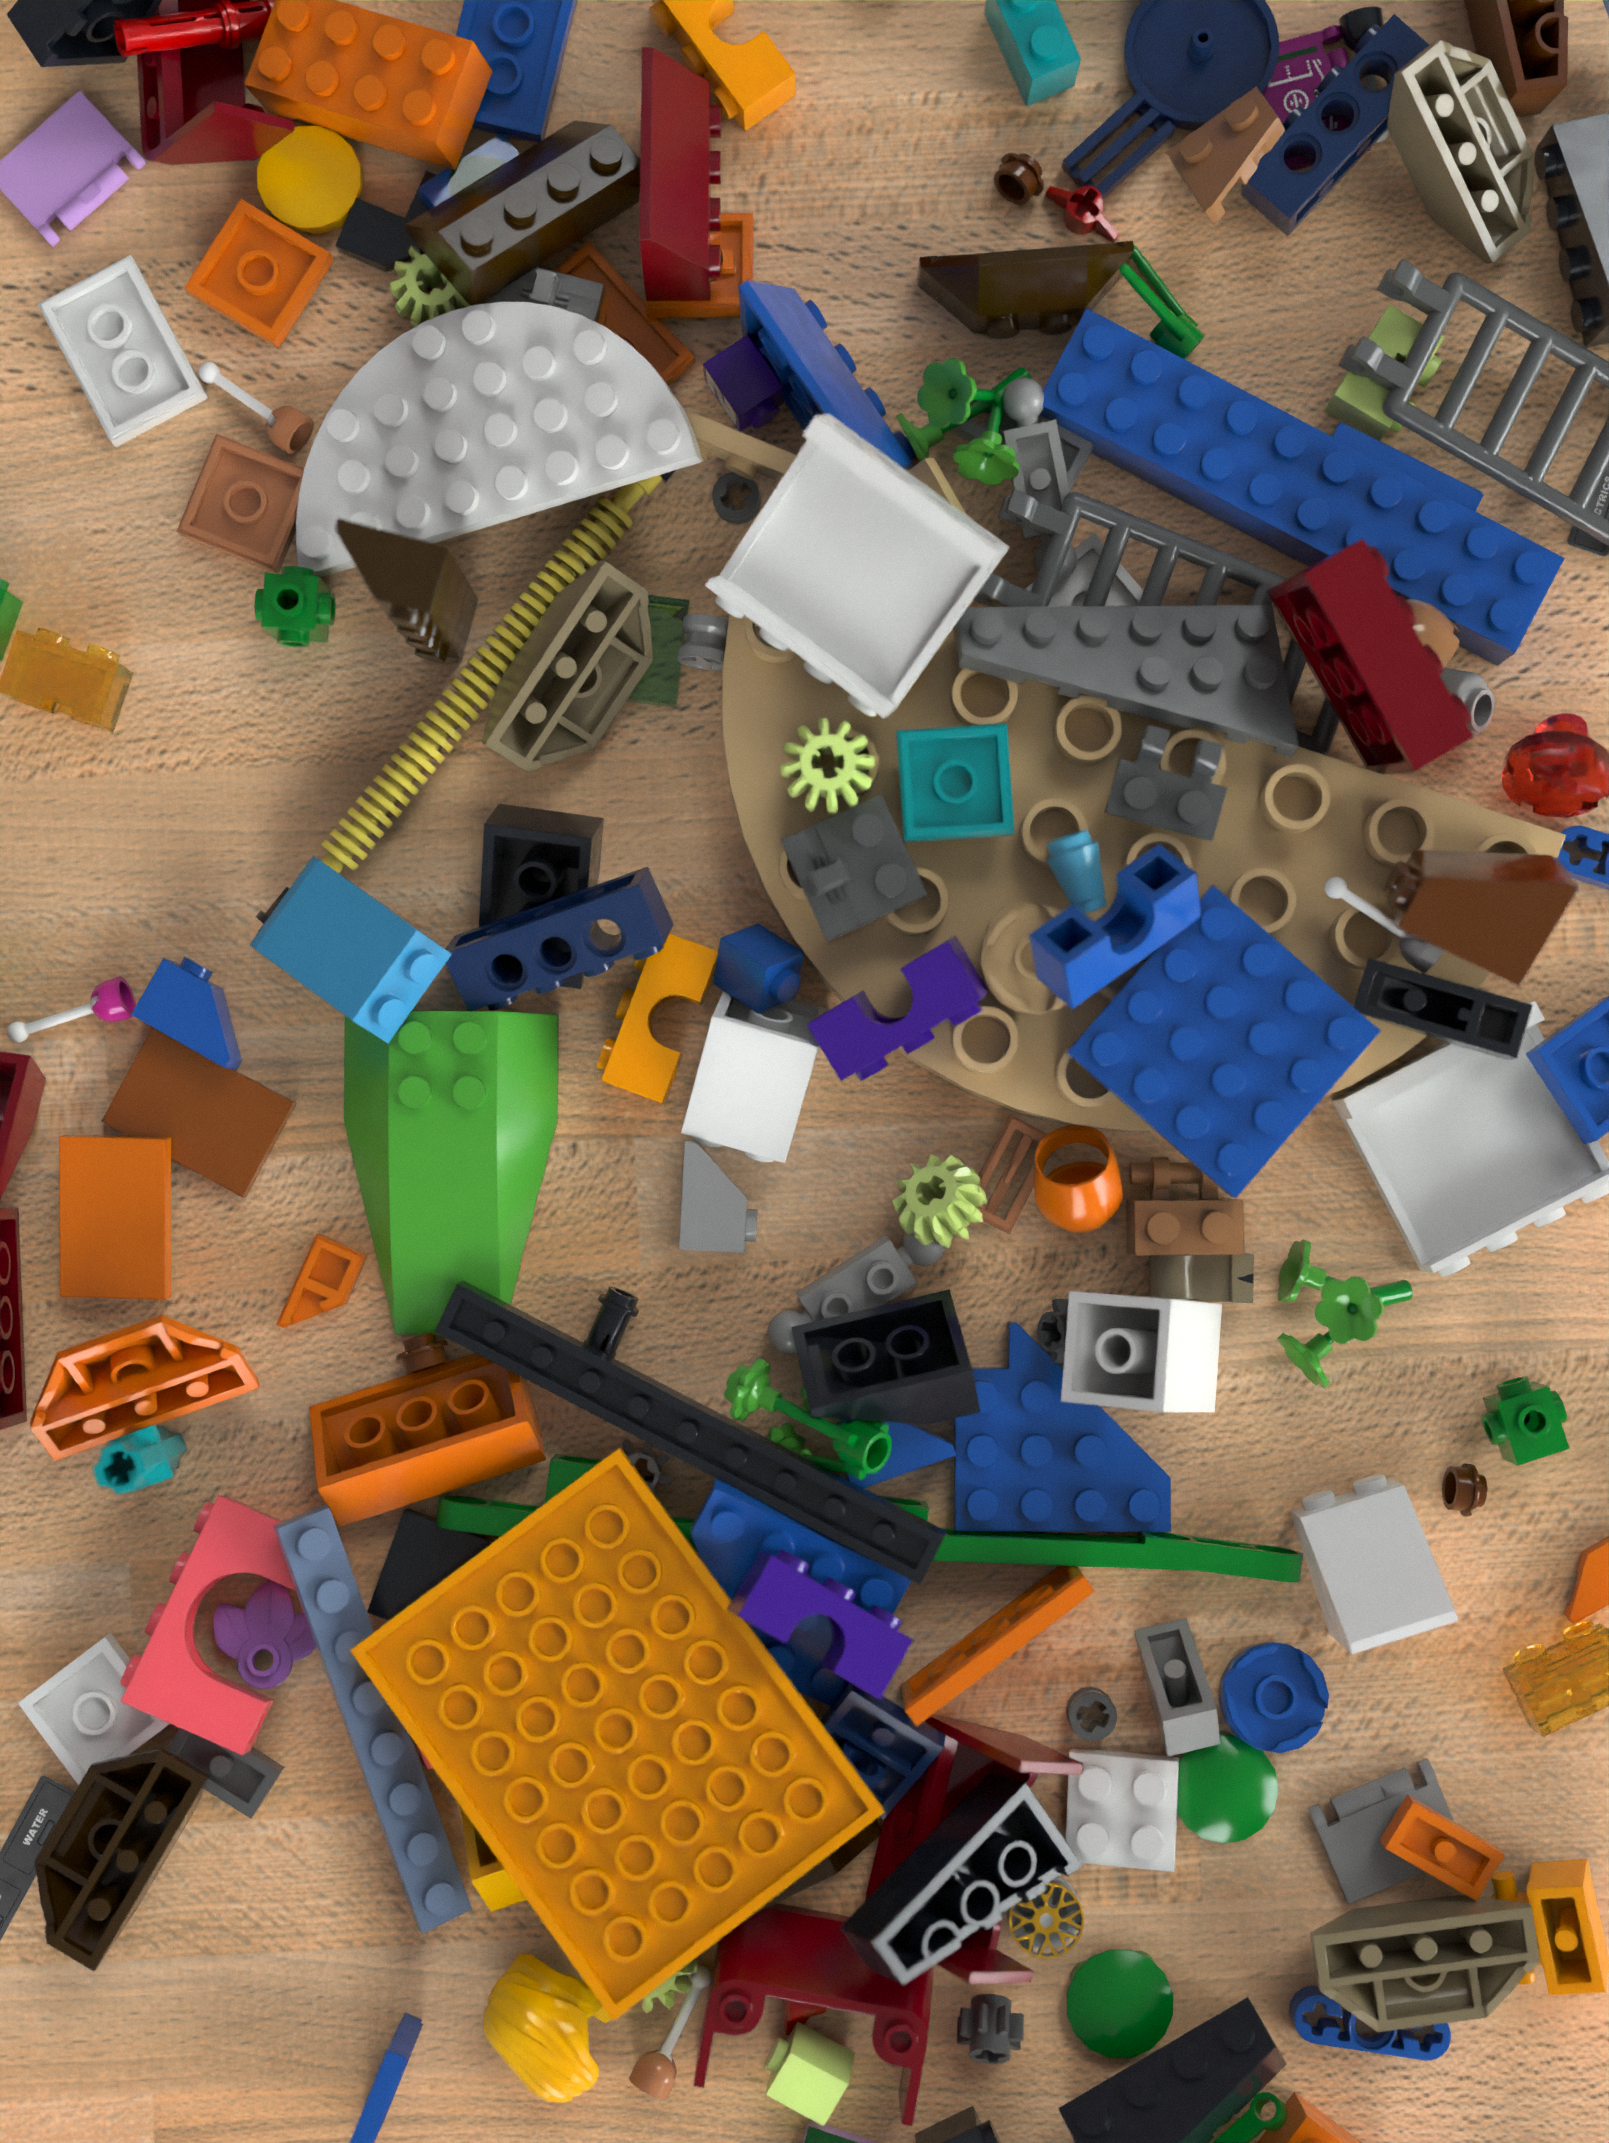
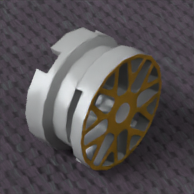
M1060 1876L1045 1885L1047 1890L1031 1901L1023 1899L1005 1911L1012 1938L1020 1949L1033 1957L1051 1959L1063 1956L1075 1947L1082 1936L1085 1919L1081 1902L1071 1883ZM1072 1938V1943L1066 1946L1065 1942ZM1062 1945L1063 1949L1056 1952L1055 1947ZM1046 1949H1051L1052 1953L1048 1954L1042 1952Z

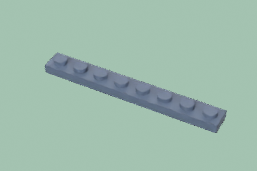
M324 1504L278 1523L273 1527L414 1921L419 1931L423 1934L472 1910L412 1738L350 1651L374 1633L331 1510Z

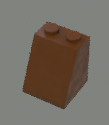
M1413 850L1407 863L1399 861L1395 865L1385 884V891L1389 892L1387 900L1398 928L1518 987L1579 889L1561 860L1552 855Z

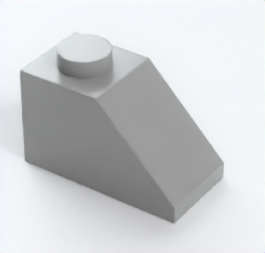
M685 1141L679 1250L744 1253L746 1241L756 1242L758 1210L748 1209V1197L698 1142Z
M1187 1618L1134 1630L1152 1709L1167 1757L1220 1744L1217 1708Z

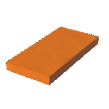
M1057 1566L901 1684L904 1709L916 1726L921 1724L1093 1594L1095 1590L1078 1566Z

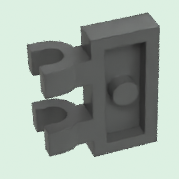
M1152 725L1145 726L1135 763L1123 759L1118 760L1104 813L1203 840L1213 841L1228 788L1212 783L1224 745L1204 739L1198 740L1189 775L1186 777L1158 769L1170 730Z

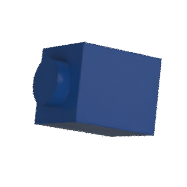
M761 924L752 925L720 939L713 984L756 1013H762L796 998L801 981L800 972L804 952Z

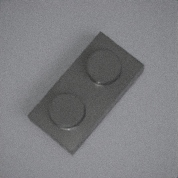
M181 1728L167 1748V1751L210 1775L205 1790L249 1818L256 1814L285 1768L254 1747L251 1748V1751L240 1755Z

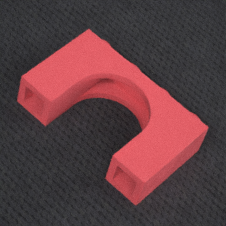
M218 1495L214 1504L208 1501L204 1505L193 1529L194 1532L200 1534L191 1554L186 1552L181 1554L171 1573L169 1582L176 1586L167 1604L159 1603L147 1623L145 1633L151 1636L142 1656L135 1654L124 1671L120 1685L127 1689L121 1702L240 1755L251 1751L274 1699L224 1678L213 1671L202 1659L197 1649L194 1637V1622L198 1607L207 1592L218 1582L234 1574L243 1572L257 1574L296 1591L273 1527L283 1522L282 1520L228 1496Z

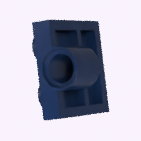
M851 1683L820 1720L883 1806L884 1813L879 1816L883 1820L944 1749L945 1734L924 1721L916 1726L905 1712V1709L884 1696L879 1700Z

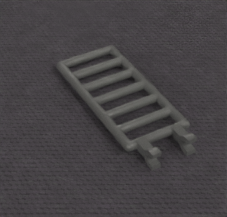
M1403 259L1398 262L1395 270L1388 269L1377 290L1392 299L1407 302L1428 315L1403 364L1385 354L1379 345L1363 336L1359 339L1356 346L1351 344L1347 347L1338 366L1355 375L1367 377L1389 390L1382 407L1387 417L1609 546V520L1587 508L1609 465V417L1569 496L1543 482L1593 380L1609 388V362L1462 273L1450 274L1441 288L1424 278L1416 267ZM1459 300H1462L1484 313L1486 317L1434 418L1408 401ZM1504 327H1507L1531 343L1480 444L1453 428ZM1550 353L1574 367L1575 370L1525 469L1522 470L1498 454Z
M1014 489L1010 497L1006 496L1004 498L997 518L1050 536L1032 590L1030 592L1012 585L1005 579L991 573L973 601L992 607H1048L1080 517L1109 529L1082 606H1105L1129 537L1158 549L1138 606H1161L1178 557L1206 568L1194 605H1217L1226 577L1255 588L1249 605H1272V600L1266 590L1288 578L1078 492L1068 493L1059 511L1039 503L1033 497ZM1293 637L1283 662L1291 703L1306 664V660ZM1326 697L1312 736L1296 730L1299 747L1327 756L1340 721Z

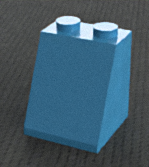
M315 856L311 858L249 944L349 1019L387 1043L390 1042L452 955L387 906Z

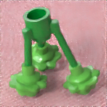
M756 1359L751 1367L743 1364L738 1365L737 1370L731 1373L727 1379V1389L724 1392V1396L732 1403L730 1409L731 1417L743 1422L751 1412L758 1410L760 1407L771 1413L778 1410L834 1438L833 1448L838 1452L840 1459L812 1455L808 1449H803L805 1438L797 1435L793 1425L790 1423L782 1424L780 1428L771 1427L766 1437L828 1470L848 1473L860 1480H863L867 1473L873 1474L878 1472L887 1462L892 1447L891 1437L887 1433L889 1429L888 1424L879 1421L856 1420L854 1422L847 1421L839 1427L820 1417H811L810 1412H808L810 1410L804 1385L799 1392L805 1398L803 1405L808 1411L782 1399L783 1394L771 1388L769 1378L771 1364L763 1359Z

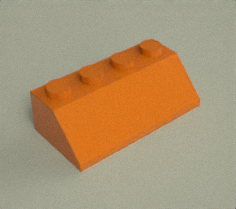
M477 1353L309 1407L317 1489L340 1527L546 1460L540 1422L527 1380Z

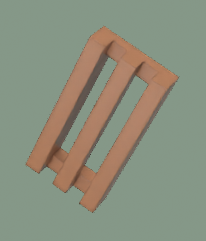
M1012 1115L1008 1116L978 1175L981 1182L980 1187L984 1191L1014 1131L1017 1130L1023 1133L986 1208L978 1207L984 1222L1007 1234L1011 1233L1034 1188V1161L1005 1218L1002 1219L995 1214L1033 1139L1040 1142L1047 1135L1042 1130Z

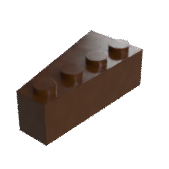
M1464 0L1476 54L1491 60L1516 117L1541 114L1567 86L1568 17L1564 15V0Z

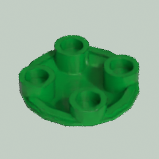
M1219 1731L1220 1744L1185 1752L1180 1758L1177 1813L1184 1825L1202 1839L1225 1844L1245 1840L1264 1827L1274 1813L1279 1789L1275 1769L1263 1750L1251 1747L1230 1732Z
M1109 1949L1089 1957L1086 1961L1078 1963L1073 1968L1070 1975L1071 1983L1067 1990V2016L1075 2035L1090 2050L1108 2058H1132L1151 2050L1166 2034L1173 2017V1992L1165 1973L1155 1964L1153 1958L1148 1953L1141 1950Z

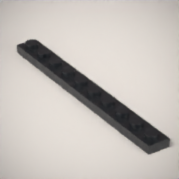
M461 1281L456 1285L435 1330L436 1333L919 1585L947 1531L465 1281Z

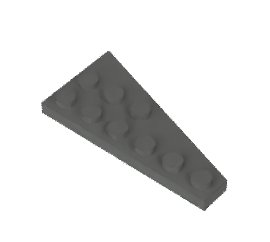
M1272 605L967 607L953 627L959 667L1021 684L1028 679L1059 687L1058 694L1078 699L1079 694L1082 693L1107 700V707L1186 729H1190L1194 725L1225 732V739L1245 744L1247 739L1274 746L1273 752L1293 757L1299 747Z

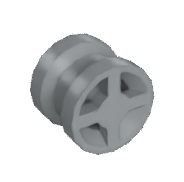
M689 614L684 616L682 630L686 634L685 644L679 647L677 660L681 664L693 668L714 671L722 670L729 620L705 614Z

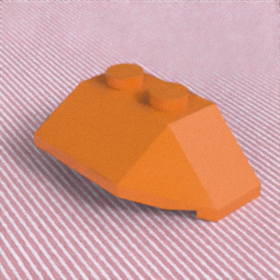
M159 1315L57 1352L30 1419V1429L52 1459L57 1461L129 1433L166 1422L260 1388L259 1379L238 1346L167 1316Z

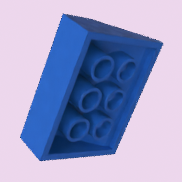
M749 280L738 286L742 338L746 335L749 336L782 385L783 402L803 432L806 431L815 416L830 414L907 472L913 468L912 460L916 458L911 444L901 431L893 434L882 417L886 415V410L881 400L871 387L865 390L862 389L853 375L857 371L855 363L841 343L833 346L823 331L827 328L826 321L816 304L812 300L804 303L794 288Z

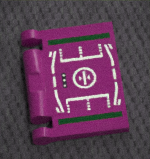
M1339 25L1279 42L1278 60L1274 76L1264 98L1277 114L1282 124L1298 106L1306 109L1318 97L1319 94L1316 90L1319 84L1335 66L1339 65L1343 69L1349 63L1345 48H1338L1327 54L1324 52L1323 45H1332L1342 40ZM1339 115L1329 116L1323 120L1325 127L1332 131H1342L1350 126L1347 119ZM1302 155L1292 156L1285 161L1286 166L1292 171L1313 165L1307 157Z

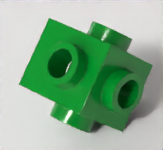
M299 566L282 567L281 574L265 573L264 589H257L255 594V617L257 621H262L261 627L277 640V644L288 647H309L310 642L328 643L329 625L334 624L336 616L335 594L331 593L329 587L319 576H314V570ZM288 598L299 599L297 605L288 610Z
M1527 1376L1517 1377L1497 1384L1498 1393L1483 1397L1487 1412L1481 1415L1482 1424L1491 1444H1498L1503 1460L1515 1465H1521L1570 1449L1562 1423L1567 1421L1564 1404L1556 1391H1551L1548 1385L1534 1381L1530 1382Z

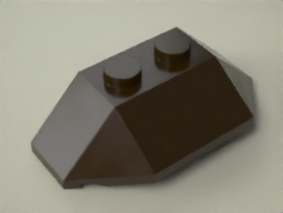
M1122 241L1082 246L949 256H924L919 258L918 286L974 334L988 333L990 338L1004 339L1019 334V330L1040 329L1043 334L1057 335L1070 331L1072 326H1077L1086 308L1092 311L1123 276L1119 271V266L1122 263L1130 264L1134 246L1133 241Z
M164 1748L99 1761L90 1765L34 1861L40 1902L46 1922L44 1929L48 1945L90 1970L96 1971L141 1904L189 1822L210 1775Z

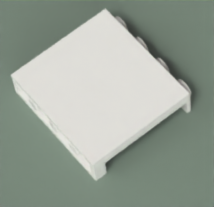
M830 414L818 415L814 417L803 434L807 438L806 443L719 576L709 579L705 586L717 594L715 601L723 610L737 618H743L745 615L760 626L759 634L769 644L782 651H787L789 648L806 660L803 664L804 668L816 679L826 684H831L834 681L849 692V702L859 711L871 717H875L878 714L885 718L897 709L1009 549V546Z
M1535 1000L1526 1002L1532 1004L1533 1007L1517 1059L1506 1060L1445 1042L1332 1100L1420 1271L1429 1273L1438 1271L1441 1277L1453 1274L1471 1263L1468 1255L1484 1247L1487 1248L1488 1252L1504 1248L1518 1239L1515 1231L1532 1222L1536 1228L1548 1225L1566 1214L1563 1206L1579 1198L1582 1199L1583 1203H1588L1609 1193V1161L1598 1140L1588 1144L1583 1143L1526 1056L1527 1052L1545 1040L1537 1026V1023L1545 1019Z

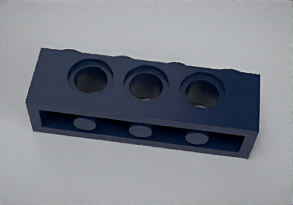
M1395 14L1382 28L1376 24L1373 25L1357 43L1354 49L1356 56L1343 69L1337 65L1324 77L1316 90L1319 94L1318 97L1306 109L1298 106L1282 124L1285 129L1284 133L1271 151L1267 152L1260 159L1257 170L1246 185L1242 184L1241 195L1288 237L1387 131V120L1395 73L1426 49L1429 44ZM1377 75L1386 81L1387 86L1381 90L1374 91L1365 88L1360 81L1366 76ZM1339 115L1347 119L1350 126L1342 131H1332L1325 127L1323 120L1329 116ZM1302 155L1307 157L1313 165L1306 171L1295 172L1286 166L1285 161L1292 156Z
M647 866L455 935L446 947V950L452 954L446 965L468 1011L487 1006L490 1011H494L510 1005L518 998L519 994L533 989L536 990L537 994L550 992L563 985L567 977L582 972L586 977L601 974L610 969L615 964L614 961L632 955L635 960L650 957L663 949V944H665L674 924ZM607 919L613 921L619 927L621 933L611 935L604 932L599 927L597 920ZM549 937L564 939L570 945L572 951L563 952L557 950L550 943ZM501 954L515 956L521 962L523 968L515 969L508 966L503 961Z

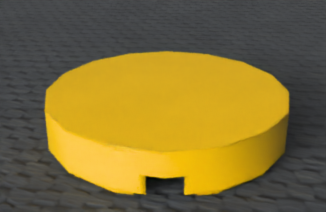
M318 125L294 127V131L262 154L257 166V189L266 209L275 220L295 232L298 230L315 235L325 234L345 224L356 198L361 199L362 183L364 185L363 170L352 146L337 132Z

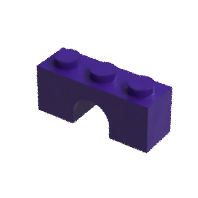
M956 935L901 968L913 994L912 1006L907 1015L894 1018L879 1013L862 990L807 1024L840 1081L856 1073L860 1081H863L889 1065L884 1058L888 1053L902 1046L906 1054H909L935 1038L930 1029L949 1019L953 1027L982 1011L978 1001L983 999L989 993V990Z
M780 1549L776 1557L760 1551L727 1610L785 1644L796 1625L802 1619L814 1614H823L830 1624L832 1640L820 1665L880 1700L913 1639L898 1631L903 1621L876 1605H873L869 1613L851 1603L856 1595L854 1591L830 1577L826 1578L823 1585L819 1584L805 1575L810 1565L783 1549Z

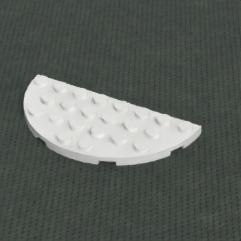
M494 302L453 310L419 324L381 349L356 373L341 391L327 413L312 444L298 495L296 515L299 567L314 570V576H319L320 578L356 567L335 531L337 518L436 543L703 462L688 417L667 383L658 374L654 366L639 352L605 326L568 310L531 302Z

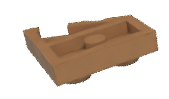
M1254 87L1197 130L1188 134L1166 153L1212 224H1214L1226 212L1221 202L1236 181L1246 185L1257 170L1260 159L1267 152L1271 151L1285 129L1257 87Z

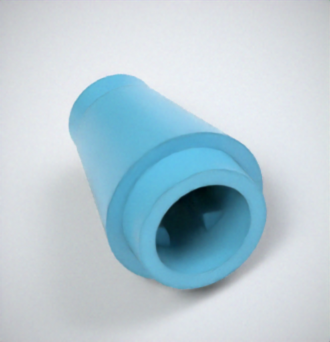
M1088 829L1074 832L1046 843L1050 856L1046 857L1045 860L1070 905L1073 904L1084 914L1105 907L1107 902L1104 896L1105 889L1098 840L1092 841Z

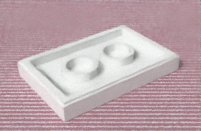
M131 255L37 304L109 440L115 447L209 398L142 272Z

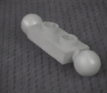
M1018 378L1006 387L1002 398L1005 412L1010 418L1016 420L1018 428L1005 430L1002 433L1004 445L1011 447L1015 451V461L1020 465L1018 476L1011 479L1013 490L1016 489L1036 499L1039 503L1060 511L1065 496L1070 493V487L1057 421L1055 419L1039 423L1038 416L1043 410L1044 403L1043 388L1033 379ZM1021 526L1023 540L1040 537L1041 545L1037 548L1034 556V565L1038 572L1050 536ZM1071 544L1057 581L1068 578L1076 567L1077 555Z
M906 1233L903 1239V1246L895 1249L887 1235L883 1236L798 1291L796 1294L805 1309L799 1313L788 1310L775 1315L768 1326L770 1343L780 1352L796 1353L791 1327L885 1305L917 1284L908 1267L914 1263L921 1266L936 1263L943 1256L945 1246H941L935 1238L929 1245H923L914 1237V1233Z

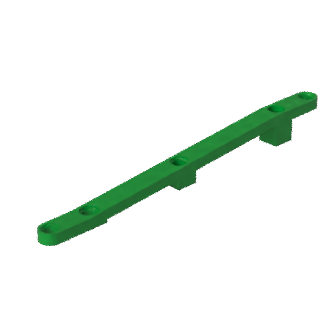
M555 1454L550 1460L545 1503L602 1460ZM440 1496L436 1526L455 1531L503 1536L541 1506L467 1496ZM880 1496L928 1521L929 1507L926 1501ZM671 1517L696 1552H698L691 1535L692 1523L695 1518ZM942 1528L947 1532L933 1561L1188 1570L1280 1582H1300L1303 1553L1282 1547L1167 1532H1138V1536L1028 1531H955L954 1528Z

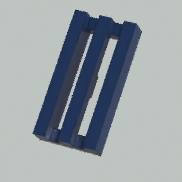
M1137 92L1063 160L1061 168L1079 187L1088 185L1096 187L1101 193L1102 199H1104L1174 135L1176 127L1170 120L1165 122L1160 117L1161 113L1155 108L1151 107L1149 109L1144 104V98ZM1137 113L1140 118L1083 171L1078 167ZM1150 126L1155 133L1096 186L1092 179Z

